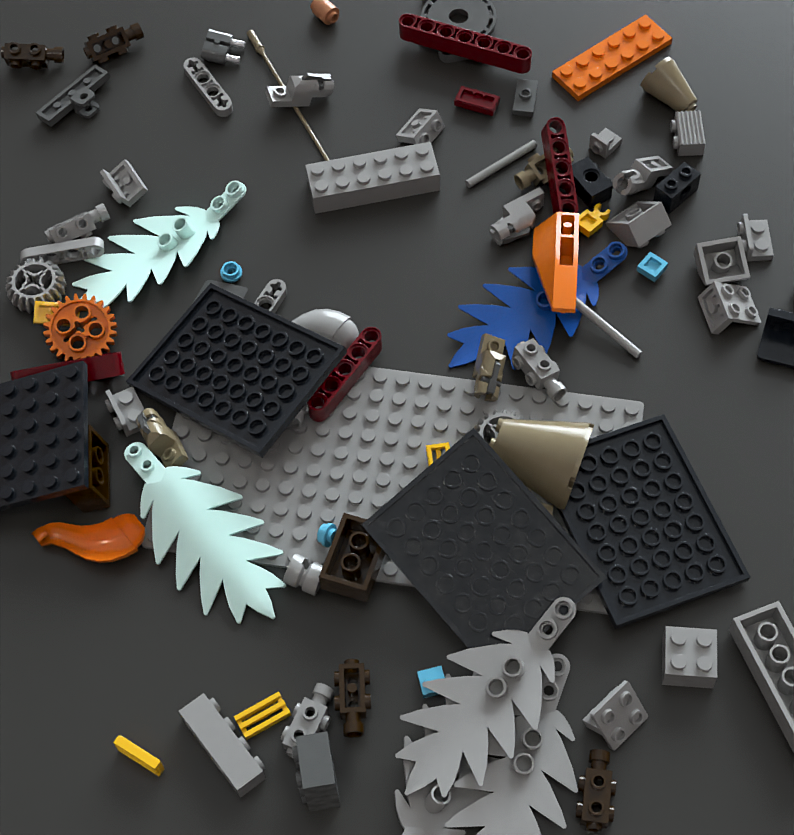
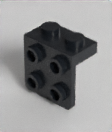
M770 307L757 353L759 360L794 368V313Z

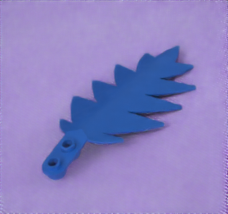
M618 241L612 242L583 267L578 264L576 297L584 304L588 295L592 306H596L599 297L597 282L624 261L628 255L627 247L623 243ZM615 251L621 252L619 255H613ZM598 265L604 266L602 269H596ZM509 267V272L533 290L500 284H483V288L508 307L483 304L458 305L460 310L487 325L466 327L447 334L449 338L463 343L448 366L449 368H454L476 361L481 336L487 333L506 340L505 345L513 370H516L512 363L514 348L518 343L529 340L530 331H532L537 343L543 346L547 354L556 325V314L569 337H573L580 323L582 313L577 309L575 313L552 312L536 267Z

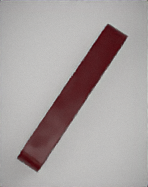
M410 13L403 14L399 18V35L405 41L520 74L531 70L532 51L527 46Z

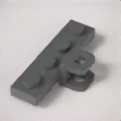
M96 64L93 65L36 112L38 119L52 127L73 109L81 117L91 118L100 110L98 103L93 100L95 99L94 91L110 79L109 73Z

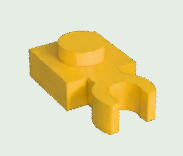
M600 203L594 206L593 212L586 209L579 215V231L588 238L603 226V221L609 218L610 210L600 212L602 206Z

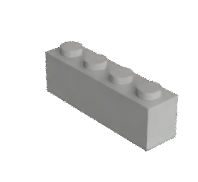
M203 693L180 709L179 714L241 798L266 779L263 773L265 766L258 756L253 758L248 750L251 748L243 736L238 738L233 731L236 728L228 717L223 719L219 714L221 708L213 697L208 699Z

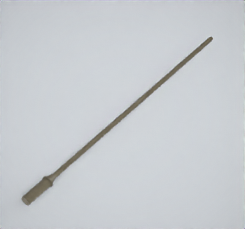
M249 30L247 36L256 49V53L262 55L279 85L285 86L266 56L265 47L261 44L255 32ZM293 107L325 161H328V156L298 107Z

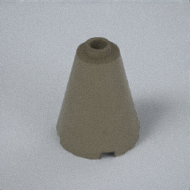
M671 57L663 59L655 65L657 69L652 74L650 71L648 72L640 86L644 91L675 111H694L697 107V98L679 67Z

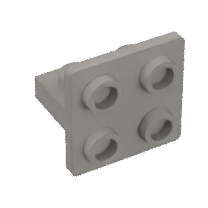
M624 680L583 719V722L587 728L602 735L609 748L615 751L648 718V714L631 684Z

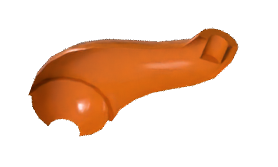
M127 513L118 515L115 518L111 517L102 523L80 526L61 522L48 523L32 532V535L42 547L52 544L67 549L85 560L106 563L127 558L138 552L137 548L143 543L145 537V527L134 514Z

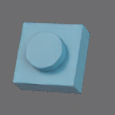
M649 252L637 266V272L655 282L668 268V262Z
M442 666L417 671L423 698L439 695L423 687L422 683L445 678Z

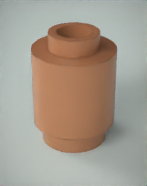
M329 0L312 1L310 6L312 13L323 23L330 25L338 20L339 9Z

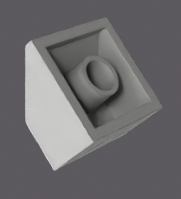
M637 201L605 223L626 246L637 248L646 246L650 239L664 234L665 229L672 225L662 202Z
M741 236L696 244L693 254L697 272L705 286H710L714 281L728 283L750 279Z

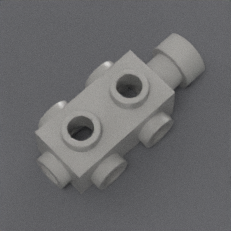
M102 203L95 206L94 210L86 211L48 228L44 233L49 243L71 241L79 236L83 239L93 234L92 231L97 229L94 223L109 220L110 216ZM83 219V224L79 226V221ZM63 228V233L59 234V230Z
M534 338L518 343L514 348L512 356L513 366L517 370L522 369L525 373L526 382L530 386L535 385L538 390L545 387L547 395L552 401L561 399L566 394L567 388L562 382L557 381L560 372L557 363L550 359L543 346L539 345Z
M317 683L312 692L314 694L312 700L304 697L302 703H297L292 714L294 719L290 727L286 726L281 735L282 745L287 750L286 754L293 758L292 747L297 746L295 739L297 733L309 735L320 733L321 730L326 731L331 717L328 716L329 711L326 704L331 701L335 693L331 687ZM308 710L315 712L312 717L306 716Z

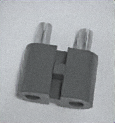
M209 29L202 48L201 59L223 65L226 64V61L239 64L240 57L229 55L228 52H230L231 46L244 49L245 42L233 39L232 34Z

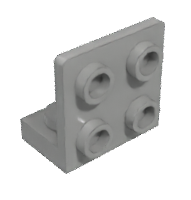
M714 281L698 296L711 334L721 333L732 322L756 326L761 323L758 310L755 308L751 293L747 287Z

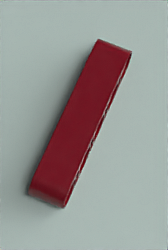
M552 117L543 127L541 137L553 214L563 212L562 209L568 210L569 213H578V202L566 126L562 119ZM549 127L554 128L557 133L552 132ZM553 148H557L560 153H556ZM556 168L561 169L563 174L558 173ZM559 188L564 189L566 194H562Z
M367 327L359 334L347 349L346 355L307 402L308 411L313 421H325L382 350V335L378 328Z
M120 351L12 371L10 375L11 380H15L79 361H84L88 366V381L123 375L125 370Z

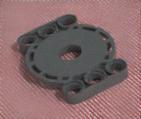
M423 0L425 5L422 8L421 17L489 36L495 29L497 21L496 9L490 0ZM490 9H491V11H492V13H493V16H492V15H489V10H490ZM456 14L468 17L467 21L459 24L453 23L449 18ZM438 50L439 59L444 63L468 60L453 54L444 55L443 51Z

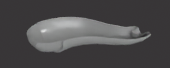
M315 309L292 320V322L344 346L346 350L359 336L356 325L351 321L352 318L340 311Z

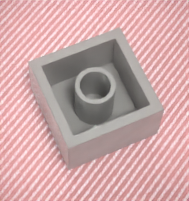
M666 626L662 637V685L714 688L717 680V630Z

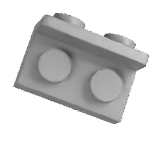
M419 108L396 134L399 142L414 145L425 142L432 143L445 128V125L438 110Z
M743 214L741 222L737 223V233L742 237L747 262L773 260L774 254L768 221L749 220L748 214Z
M133 386L112 395L110 390L105 391L108 399L104 400L109 412H114L116 415L113 420L119 431L123 429L126 437L139 432L136 418L145 409Z

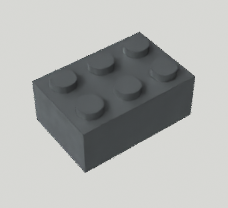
M328 732L297 736V746L292 747L296 770L298 771L296 772V781L302 804L308 805L309 812L340 807L335 766Z

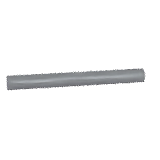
M536 141L528 142L465 181L467 187L471 188L537 147Z
M576 297V309L636 359L642 354L639 348Z

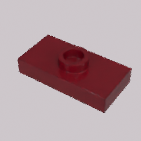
M461 86L454 100V105L493 116L499 105L500 96Z

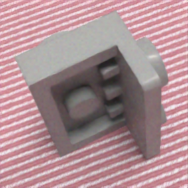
M125 159L110 173L104 169L100 171L104 178L102 180L103 183L113 191L112 197L119 204L123 202L131 207L148 191L131 164Z

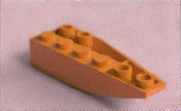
M556 212L535 227L533 231L532 259L552 312L575 313L579 213Z

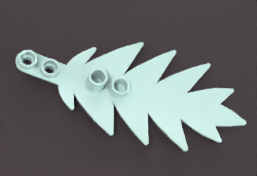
M231 181L227 184L225 192L211 201L210 207L207 210L192 206L175 208L176 211L187 216H153L134 219L133 222L157 236H109L108 239L134 254H103L97 258L85 259L84 261L110 270V272L85 277L73 282L72 285L87 290L85 294L88 300L92 296H95L96 303L103 300V308L111 304L123 289L127 287V299L131 303L144 286L151 271H153L158 285L163 284L175 262L177 253L185 268L189 266L206 239L207 233L211 240L215 238L220 227L219 221L244 197L246 186L239 181Z
M141 442L130 444L126 448L124 456L146 482L141 495L140 516L142 519H145L152 506V541L157 565L161 563L178 535L176 547L177 590H182L200 560V592L205 616L209 614L223 581L229 608L238 624L242 622L247 605L258 613L275 619L272 601L266 589L285 588L286 584L271 572L248 561L280 556L284 552L261 542L230 536L264 525V521L247 515L210 510L242 500L243 496L219 486L186 479L200 476L201 472L187 467L172 466L165 468L145 444Z

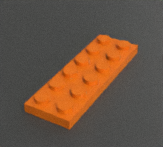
M645 14L553 70L552 78L572 97L580 101L672 44V37Z

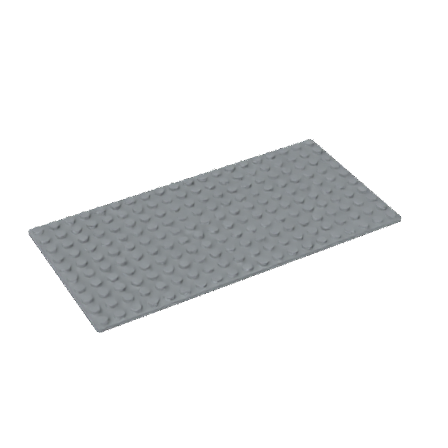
M368 367L325 421H313L309 416L307 406L302 427L296 430L285 429L263 458L176 412L172 430L177 433L189 458L181 467L201 472L200 476L186 479L219 486L243 496L242 500L210 510L247 515L264 521V525L230 536L261 542L284 552L280 556L248 562L287 569L295 553L308 558L310 564L317 562L324 565L330 547L323 546L317 540V533L322 524L333 523L338 529L343 513L365 519L370 518L429 467L426 445L449 442L451 448L472 430L474 425H477L479 418L484 419L486 413L492 416L493 411L496 410L500 414L505 408L507 414H511L514 410L516 417L523 415L524 420L592 423L594 427L590 438L641 422L644 404L640 401L566 392L561 399L552 401L547 395L546 389L538 390L537 388L501 384L498 400L489 402L484 401L486 394L480 395V398L474 396L476 380ZM486 435L484 440L490 444V437ZM440 449L441 455H443L445 453V449ZM431 450L433 462L437 460L436 451ZM531 491L540 502L553 505L534 491ZM554 505L552 516L569 534L557 507ZM151 506L142 546L143 548L154 550ZM178 535L168 552L176 553ZM385 554L376 582L414 587L388 555ZM596 588L576 604V610L608 615Z

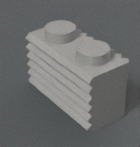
M701 111L675 112L674 120L670 122L671 133H675V136H673V149H677L678 156L704 155L706 143Z

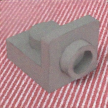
M605 128L598 135L596 133L590 135L589 148L595 154H599L606 159L621 145L622 138Z

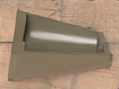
M499 418L495 429L496 432H499L497 439L492 438L489 445L526 487L531 488L532 491L559 509L565 510L594 424L587 422Z

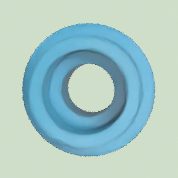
M233 261L226 262L220 270L221 278L229 283L238 281L242 277L241 266Z
M333 523L322 524L317 533L318 542L325 547H330L337 531L336 525Z

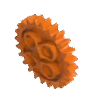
M74 294V300H70L68 296H65L66 303L63 304L58 300V308L50 307L53 315L46 314V318L50 322L43 323V326L49 330L44 331L43 335L44 337H50L45 342L47 345H52L50 348L51 353L57 352V359L65 356L64 361H70L71 359L75 360L102 355V351L110 353L107 345H115L111 337L117 336V332L112 330L117 328V323L111 322L115 319L114 314H108L111 311L109 306L103 308V300L96 303L95 296L88 300L86 294L82 296V299H79L77 294ZM80 311L88 312L85 318H78L77 314ZM69 324L70 328L67 331H59L61 325ZM76 328H84V332L81 333L80 331H77ZM94 328L102 329L99 335L94 336L91 334V330ZM76 341L84 342V345L79 349L72 347Z

